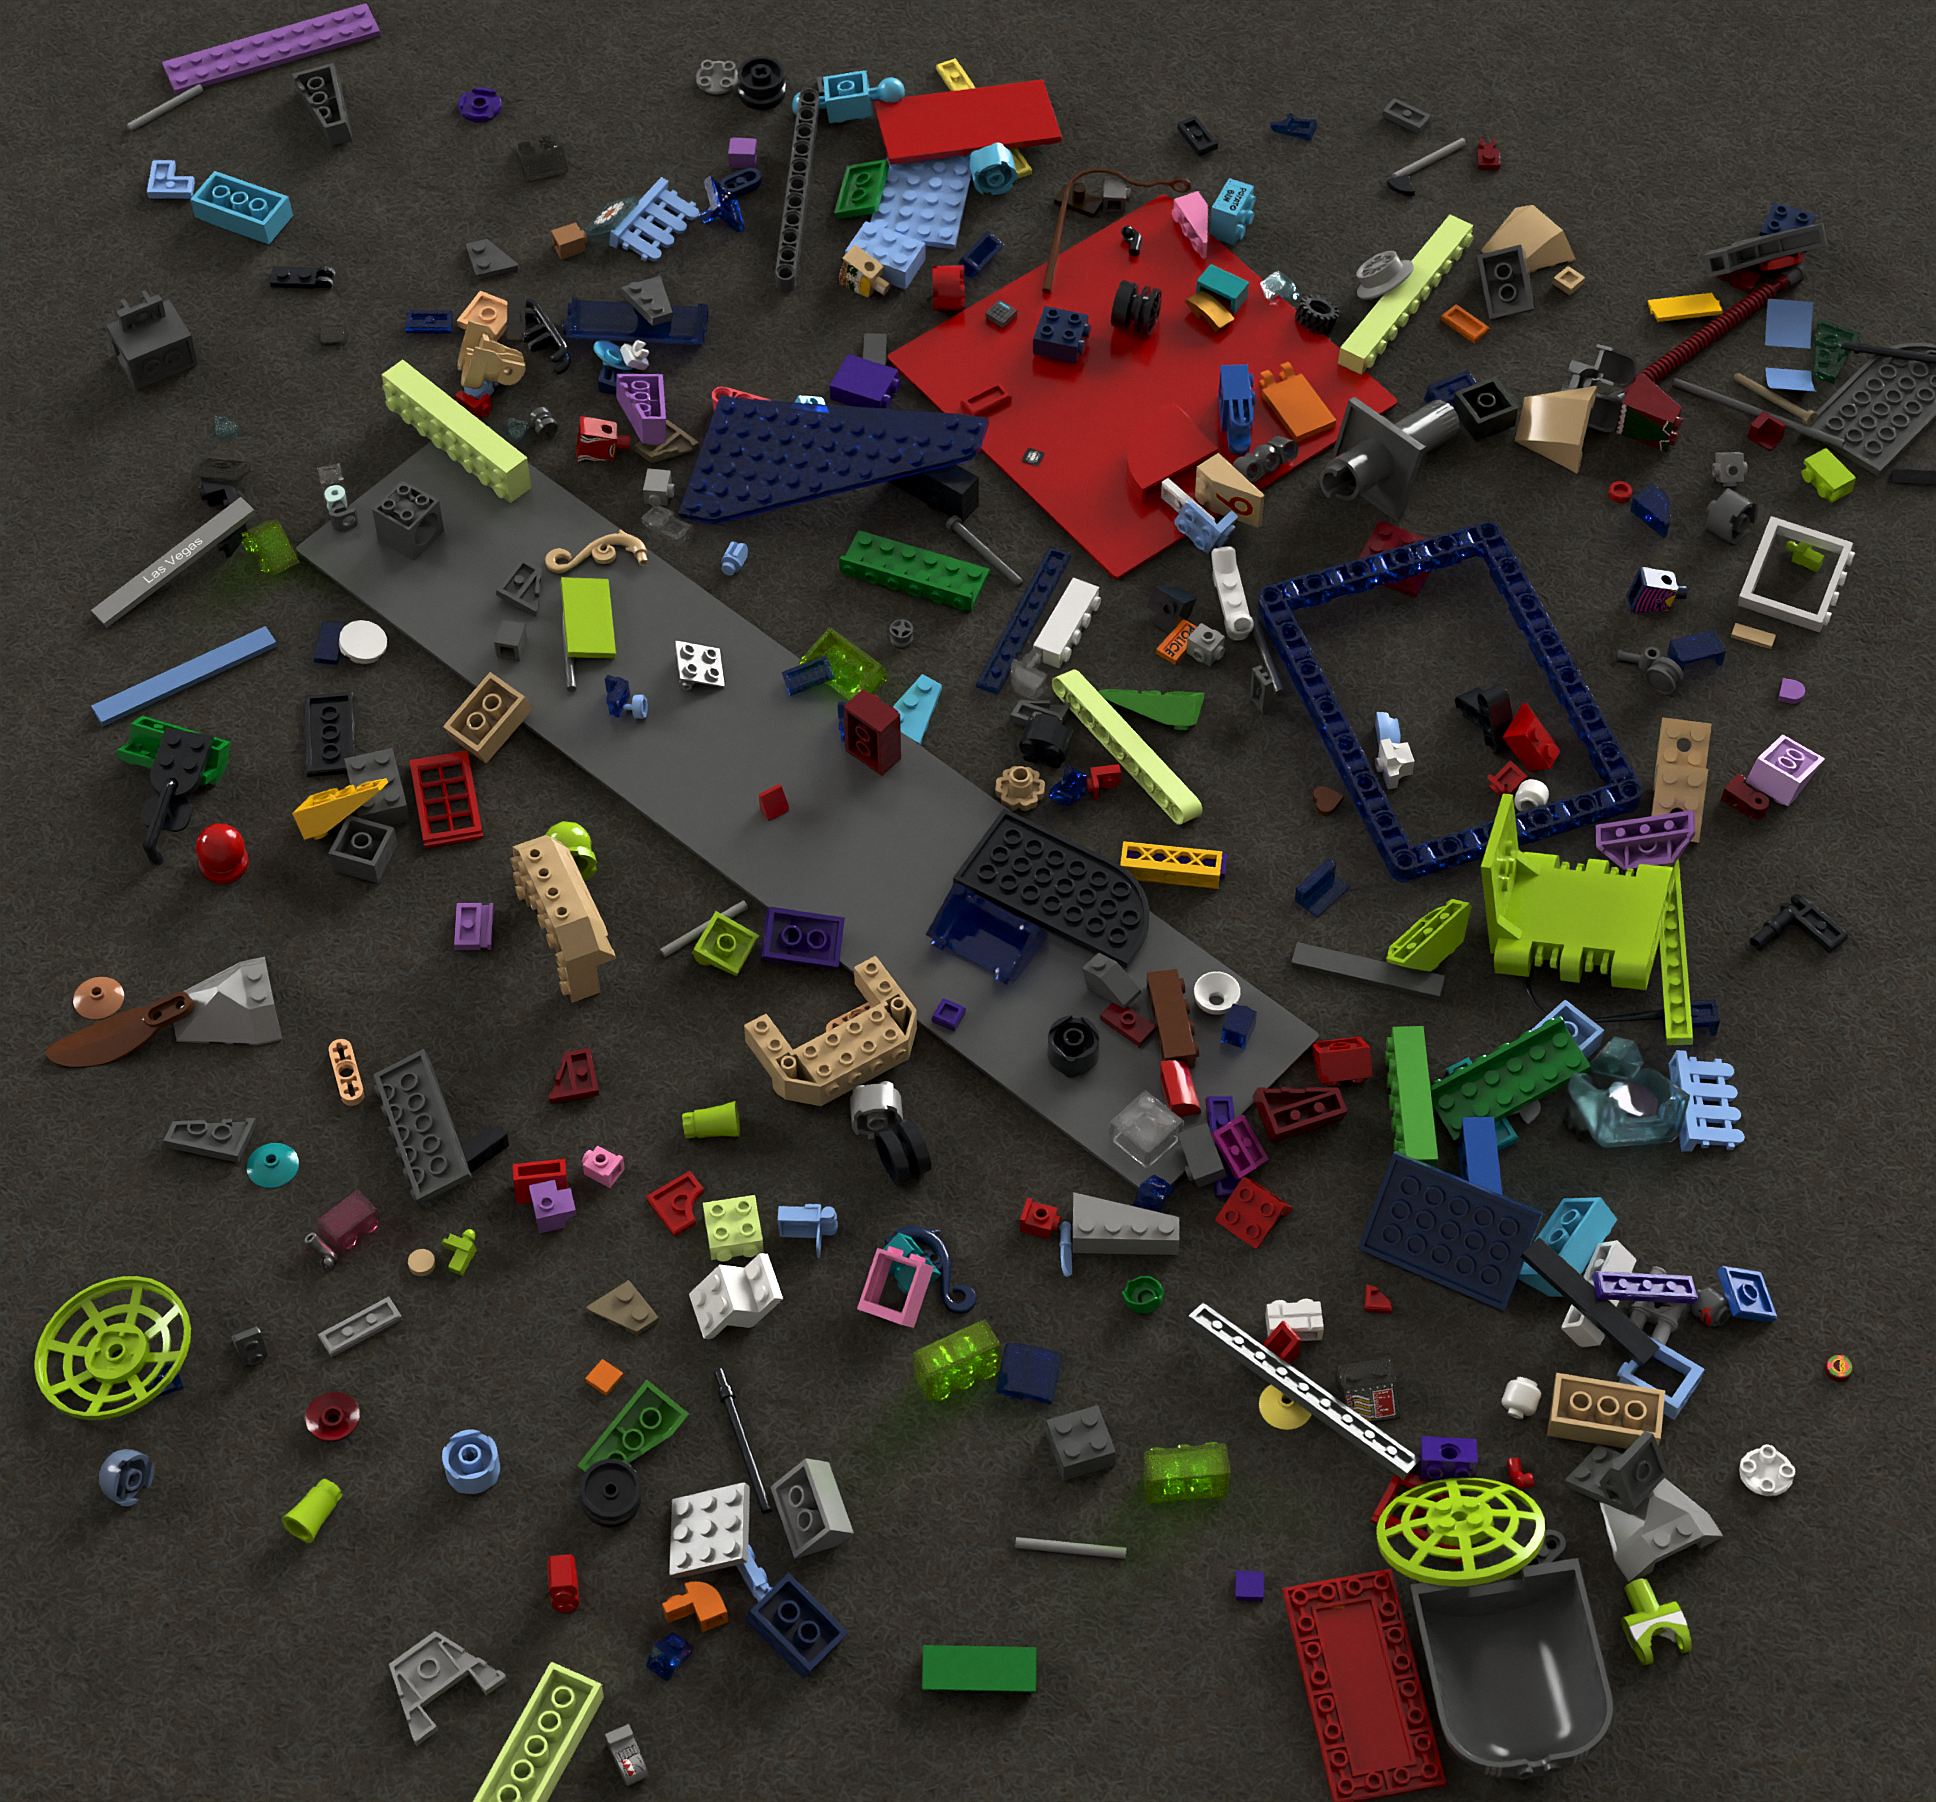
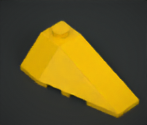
M387 778L365 782L356 787V789L354 785H349L340 791L338 788L310 795L292 813L304 840L312 837L317 840L328 835L330 829L380 792L388 783Z

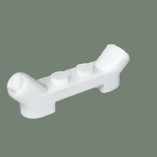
M1233 547L1214 548L1211 552L1213 581L1215 587H1217L1226 633L1231 639L1243 640L1249 636L1254 623L1247 607L1236 563L1235 549Z

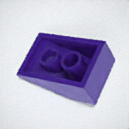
M769 907L766 911L760 961L838 968L845 918Z

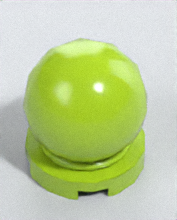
M562 821L551 826L545 835L561 841L569 849L584 881L591 878L597 870V861L594 852L591 851V839L587 831L576 822Z

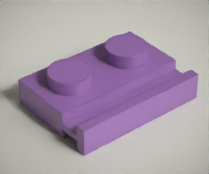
M457 903L455 950H480V948L492 950L493 903H489V905H482V903Z

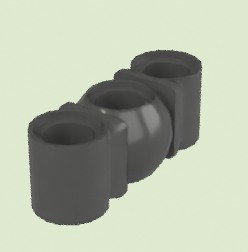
M1275 436L1266 444L1259 445L1252 454L1247 453L1244 457H1238L1234 461L1233 467L1248 481L1255 482L1261 476H1264L1265 473L1273 472L1279 464L1284 465L1286 461L1294 460L1298 455L1299 446L1293 440L1282 436Z

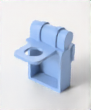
M805 1204V1207L779 1206L778 1227L780 1237L817 1238L816 1252L817 1258H820L822 1235H834L837 1232V1214L834 1208L830 1206L822 1210L821 1204Z

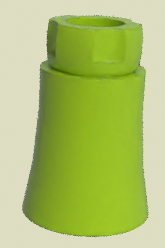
M736 1101L682 1114L686 1138L740 1137Z
M322 1479L316 1487H312L307 1495L290 1512L282 1517L284 1527L289 1533L302 1541L312 1543L320 1527L342 1497L340 1488L333 1482Z

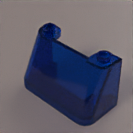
M954 882L925 934L932 939L930 944L942 951L946 947L996 974L994 979L1005 985L1009 982L1015 983L1045 944L1049 934L1039 926L1018 918L981 898L979 895L966 890V887Z

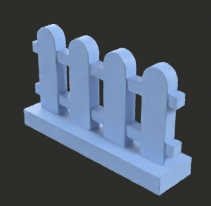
M661 177L614 227L610 234L609 245L617 249L622 243L623 249L628 250L630 248L641 255V260L644 262L647 260L658 261L661 259L662 254L658 248L660 246L669 248L674 244V237L671 233L682 234L686 231L687 225L683 220L685 218L696 220L699 217L696 203L684 201L677 196V192L674 190L668 191L669 181ZM668 207L679 215L676 217L664 209ZM656 221L657 223L666 227V229L662 230L656 225L652 224V222ZM642 234L645 237L649 238L653 241V243L650 244L647 241L643 240L642 238H640V235Z
M1676 1050L1669 1062L1681 1152L1692 1151L1696 1144H1701V1148H1708L1709 1145L1726 1146V1150H1733L1745 1138L1742 1131L1732 1129L1731 1125L1739 1121L1741 1112L1735 1107L1728 1106V1102L1733 1101L1738 1094L1734 1086L1725 1085V1080L1730 1079L1734 1074V1068L1730 1064L1722 1063L1721 1059H1715L1713 1062L1697 1061L1696 1057H1689L1687 1059L1686 1051ZM1700 1079H1714L1716 1084L1700 1083ZM1703 1100L1719 1101L1720 1106L1703 1105ZM1706 1122L1722 1123L1723 1128L1707 1127Z

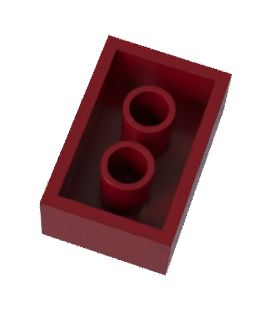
M862 689L843 706L845 751L883 776L901 759L900 714L894 707H889L883 703L877 695L870 694L865 689Z

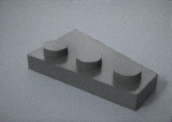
M661 276L633 282L621 287V295L652 326L673 320V312Z
M246 1118V1122H232V1119H222V1123H207L205 1120L173 1121L163 1140L164 1147L239 1163L255 1128L256 1118Z

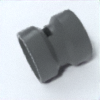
M545 407L535 409L528 417V421L536 429V433L541 439L548 438L547 432L550 436H554L559 430V425Z

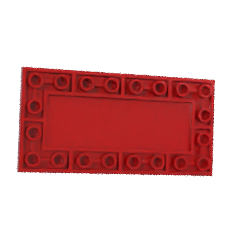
M1043 79L903 97L900 101L892 103L882 100L873 101L874 112L890 165H900L915 161L923 162L930 159H945L946 157L966 156L994 143H1001L1010 150L1060 143L1062 138Z
M1392 1569L1282 1588V1595L1333 1802H1360L1446 1786V1779ZM1344 1606L1345 1609H1335L1332 1607Z

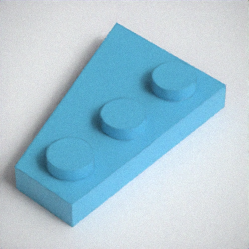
M923 674L893 706L900 714L901 732L919 745L922 743L924 733L927 730L929 720L942 690L941 684Z

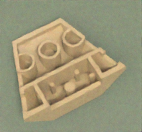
M1534 205L1515 208L1481 250V253L1484 254L1522 245L1525 250L1529 273L1543 267L1556 266L1558 263L1575 261L1574 254L1563 230Z
M1598 386L1525 397L1515 442L1578 474L1590 411L1594 406Z

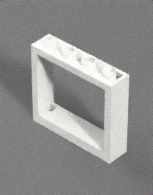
M1771 516L1740 593L1738 606L1820 632L1822 626H1827L1832 614L1828 612L1830 605L1835 606L1838 600L1839 593L1836 592L1838 585L1843 586L1847 576V572H1844L1845 566H1851L1855 554L1851 552L1853 543ZM1776 534L1841 554L1818 615L1753 594Z

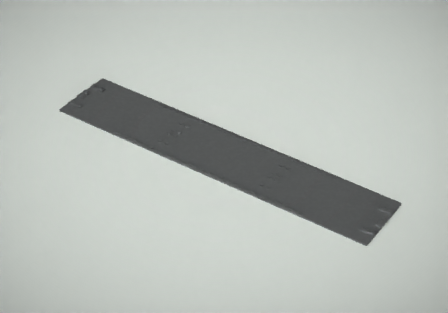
M430 441L346 508V510L356 508L358 525L346 530L337 531L332 527L331 521H329L296 547L297 554L474 688L491 672L525 696L533 710L523 720V725L765 908L776 907L844 917L839 964L854 974L855 966L876 956L916 1008L917 1023L1153 1201L1158 1200L1186 1172L1184 1167L1189 1164L1186 1157L1181 1158L1176 1143L1180 1142L1177 1133L1207 1122L1205 1103L1207 1096H1232L1235 1118L1242 1114L1245 1116L1255 1106L1252 1096L1256 1088L1265 1087V1089H1270L1319 1039L1318 1032L1149 911V928L1144 944L1127 969L1122 967L1141 989V994L1128 1007L1154 1025L1146 988L1147 973L1177 969L1179 979L1183 978L1185 982L1183 997L1184 1000L1188 999L1190 1014L1187 1016L1189 1021L1193 1020L1195 1035L1192 1038L1193 1042H1198L1200 1054L1195 1059V1068L1189 1069L1201 1113L1171 1119L1159 1076L1162 1058L1156 1031L1139 1048L1100 1020V1014L1112 1002L1087 989L1082 968L1097 954L953 884L955 874L1001 811L1007 808L902 732L901 759L883 776L845 751L843 706L853 697L829 679H826V677L824 678L822 674L821 678L818 679L819 672L817 673L815 669L812 675L817 678V685L801 687L808 676H804L805 674L797 676L794 673L798 674L797 672L810 667L808 664L649 549H647L648 564L645 566L639 565L638 559L634 557L633 552L626 551L628 547L612 545L615 548L616 558L609 564L597 563L591 554L576 567L565 573L556 574L549 571L545 565V557L551 550L560 548L568 551L572 557L570 561H572L591 542L606 535L619 534L621 529L529 463L531 489L512 503H509L506 499L497 496L491 487L483 485L477 476L473 473H468L462 464L457 460H452L447 452L442 448H437ZM402 480L439 500L444 531L415 561L378 540L372 511ZM347 516L343 519V523L350 522L354 516ZM521 557L542 568L538 610L535 617L496 596V590ZM560 558L556 560V564L564 565L570 561ZM561 577L609 579L616 648L615 659L574 657L576 690L569 692L566 688L561 612L563 611ZM502 620L524 623L526 626L527 641L520 661L496 656L494 642ZM675 641L719 648L725 687L694 683L690 690H683L679 686L680 679L677 672V658L675 657ZM634 695H644L647 699L648 712L644 719H635L632 710L623 709L625 704H632ZM780 784L788 802L789 811L773 820H768L760 810L759 794ZM1209 972H1223L1236 979L1240 986V998L1233 1010L1226 1014L1214 1015L1203 1011L1197 1005L1194 998V986L1202 975ZM1212 996L1209 999L1213 1005H1220L1224 1002L1220 996ZM943 998L966 1007V1013L955 1032L932 1022V1016ZM1064 1016H1073V1018L1079 1019L1081 1017L1087 1018L1096 1025L1099 1031L1098 1062L1088 1072L1073 1078L1066 1077L1063 1073L1057 1071L1050 1064L1047 1055L1049 1030L1056 1020Z

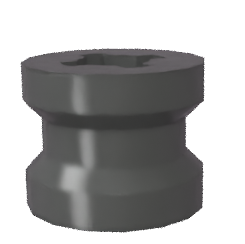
M898 619L891 623V644L897 648H906L912 644L913 625L908 620Z

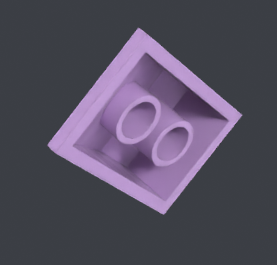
M1782 735L1757 758L1745 782L1750 784L1756 791L1764 792L1771 796L1775 802L1789 806L1797 798L1825 758Z

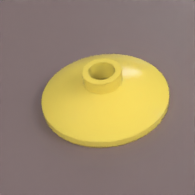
M1269 1385L1262 1392L1259 1400V1409L1263 1418L1270 1425L1284 1430L1296 1429L1304 1425L1312 1414L1292 1399H1290L1291 1403L1289 1404L1283 1403V1399L1290 1398L1274 1386Z

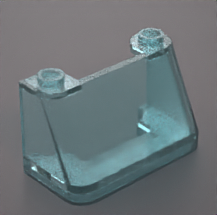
M1644 1068L1636 1071L1631 1076L1628 1088L1597 1090L1592 1086V1078L1586 1073L1571 1074L1568 1087L1569 1093L1593 1139L1602 1147L1668 1143L1675 1140L1680 1134L1691 1095L1654 1068Z

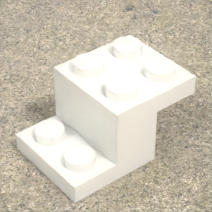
M759 1253L745 1268L726 1265L717 1266L689 1293L704 1339L714 1338L727 1325L746 1328L754 1327L783 1299L769 1256Z

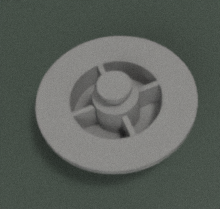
M1395 251L1382 252L1370 258L1356 273L1361 282L1357 290L1358 297L1360 299H1372L1393 290L1410 276L1414 269L1413 263L1409 260H1400Z

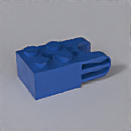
M1248 364L1220 365L1218 402L1221 431L1227 432L1228 449L1236 455L1246 454L1251 449V428L1254 420V407L1252 405H1255V391L1250 389L1253 388V374H1249Z

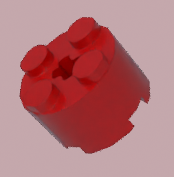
M964 265L932 266L933 311L965 310Z

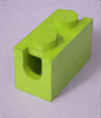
M1827 448L1804 459L1806 469L1801 471L1802 477L1807 483H1811L1817 489L1818 494L1822 498H1826L1832 503L1853 491L1856 477Z

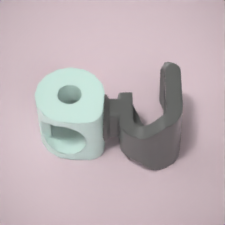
M339 485L328 487L325 490V498L332 527L337 531H342L358 525L356 508L346 510L347 500L344 488ZM347 516H354L350 522L343 523V519Z

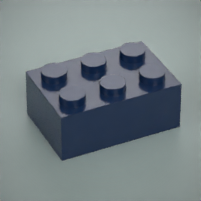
M789 1573L748 1612L744 1619L803 1679L848 1634Z

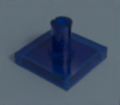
M709 176L704 179L710 206L699 212L701 220L708 225L712 220L719 217L736 232L744 230L745 227L737 198L713 177Z

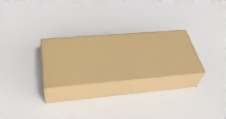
M1735 623L1731 638L1772 649L1776 637L1775 634Z

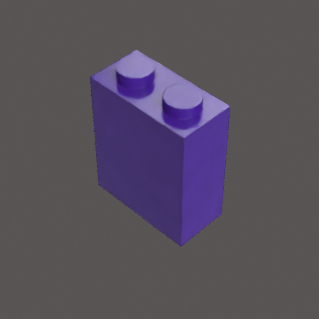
M848 354L830 384V399L881 415L884 408H889L893 392L897 393L899 391L901 380H898V369Z

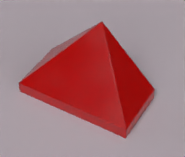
M1281 1321L1262 1345L1290 1364L1299 1357L1301 1339L1285 1321Z

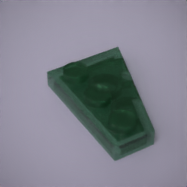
M1817 318L1813 376L1834 384L1852 352L1841 350L1842 340L1856 342L1859 339L1860 333Z

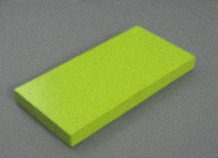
M561 577L560 585L567 657L615 659L616 648L609 579Z

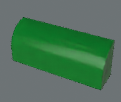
M923 1645L922 1690L1036 1693V1647Z

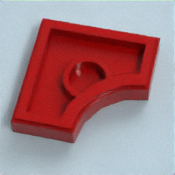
M688 1171L647 1195L646 1200L675 1237L696 1225L693 1206L697 1198L704 1193V1189L691 1171Z

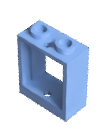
M1651 1338L1660 1346L1653 1357L1686 1376L1672 1398L1665 1394L1663 1414L1675 1420L1700 1383L1705 1369ZM1633 1360L1629 1364L1627 1362L1623 1363L1617 1374L1620 1377L1619 1383L1656 1389L1633 1375L1639 1366Z

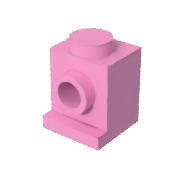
M599 1146L594 1151L588 1150L582 1159L584 1175L608 1188L612 1187L625 1169L624 1160L621 1155L616 1156Z

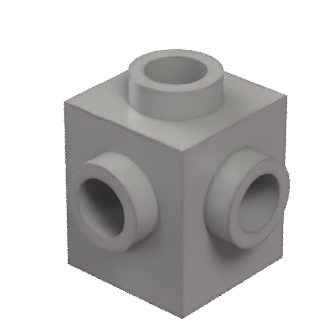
M1715 453L1716 463L1712 465L1713 477H1716V481L1723 482V486H1737V482H1744V476L1747 475V463L1744 462V453Z
M1201 623L1187 638L1186 653L1194 657L1195 660L1211 666L1215 660H1220L1225 652V636Z

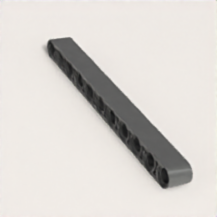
M812 88L802 90L798 101L775 270L776 287L782 292L792 291L796 287L819 117V93Z

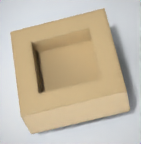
M1567 266L1553 278V285L1571 295L1584 284L1585 277Z

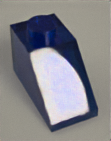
M1652 483L1633 497L1630 511L1661 537L1665 538L1670 524V497L1664 490L1659 489Z

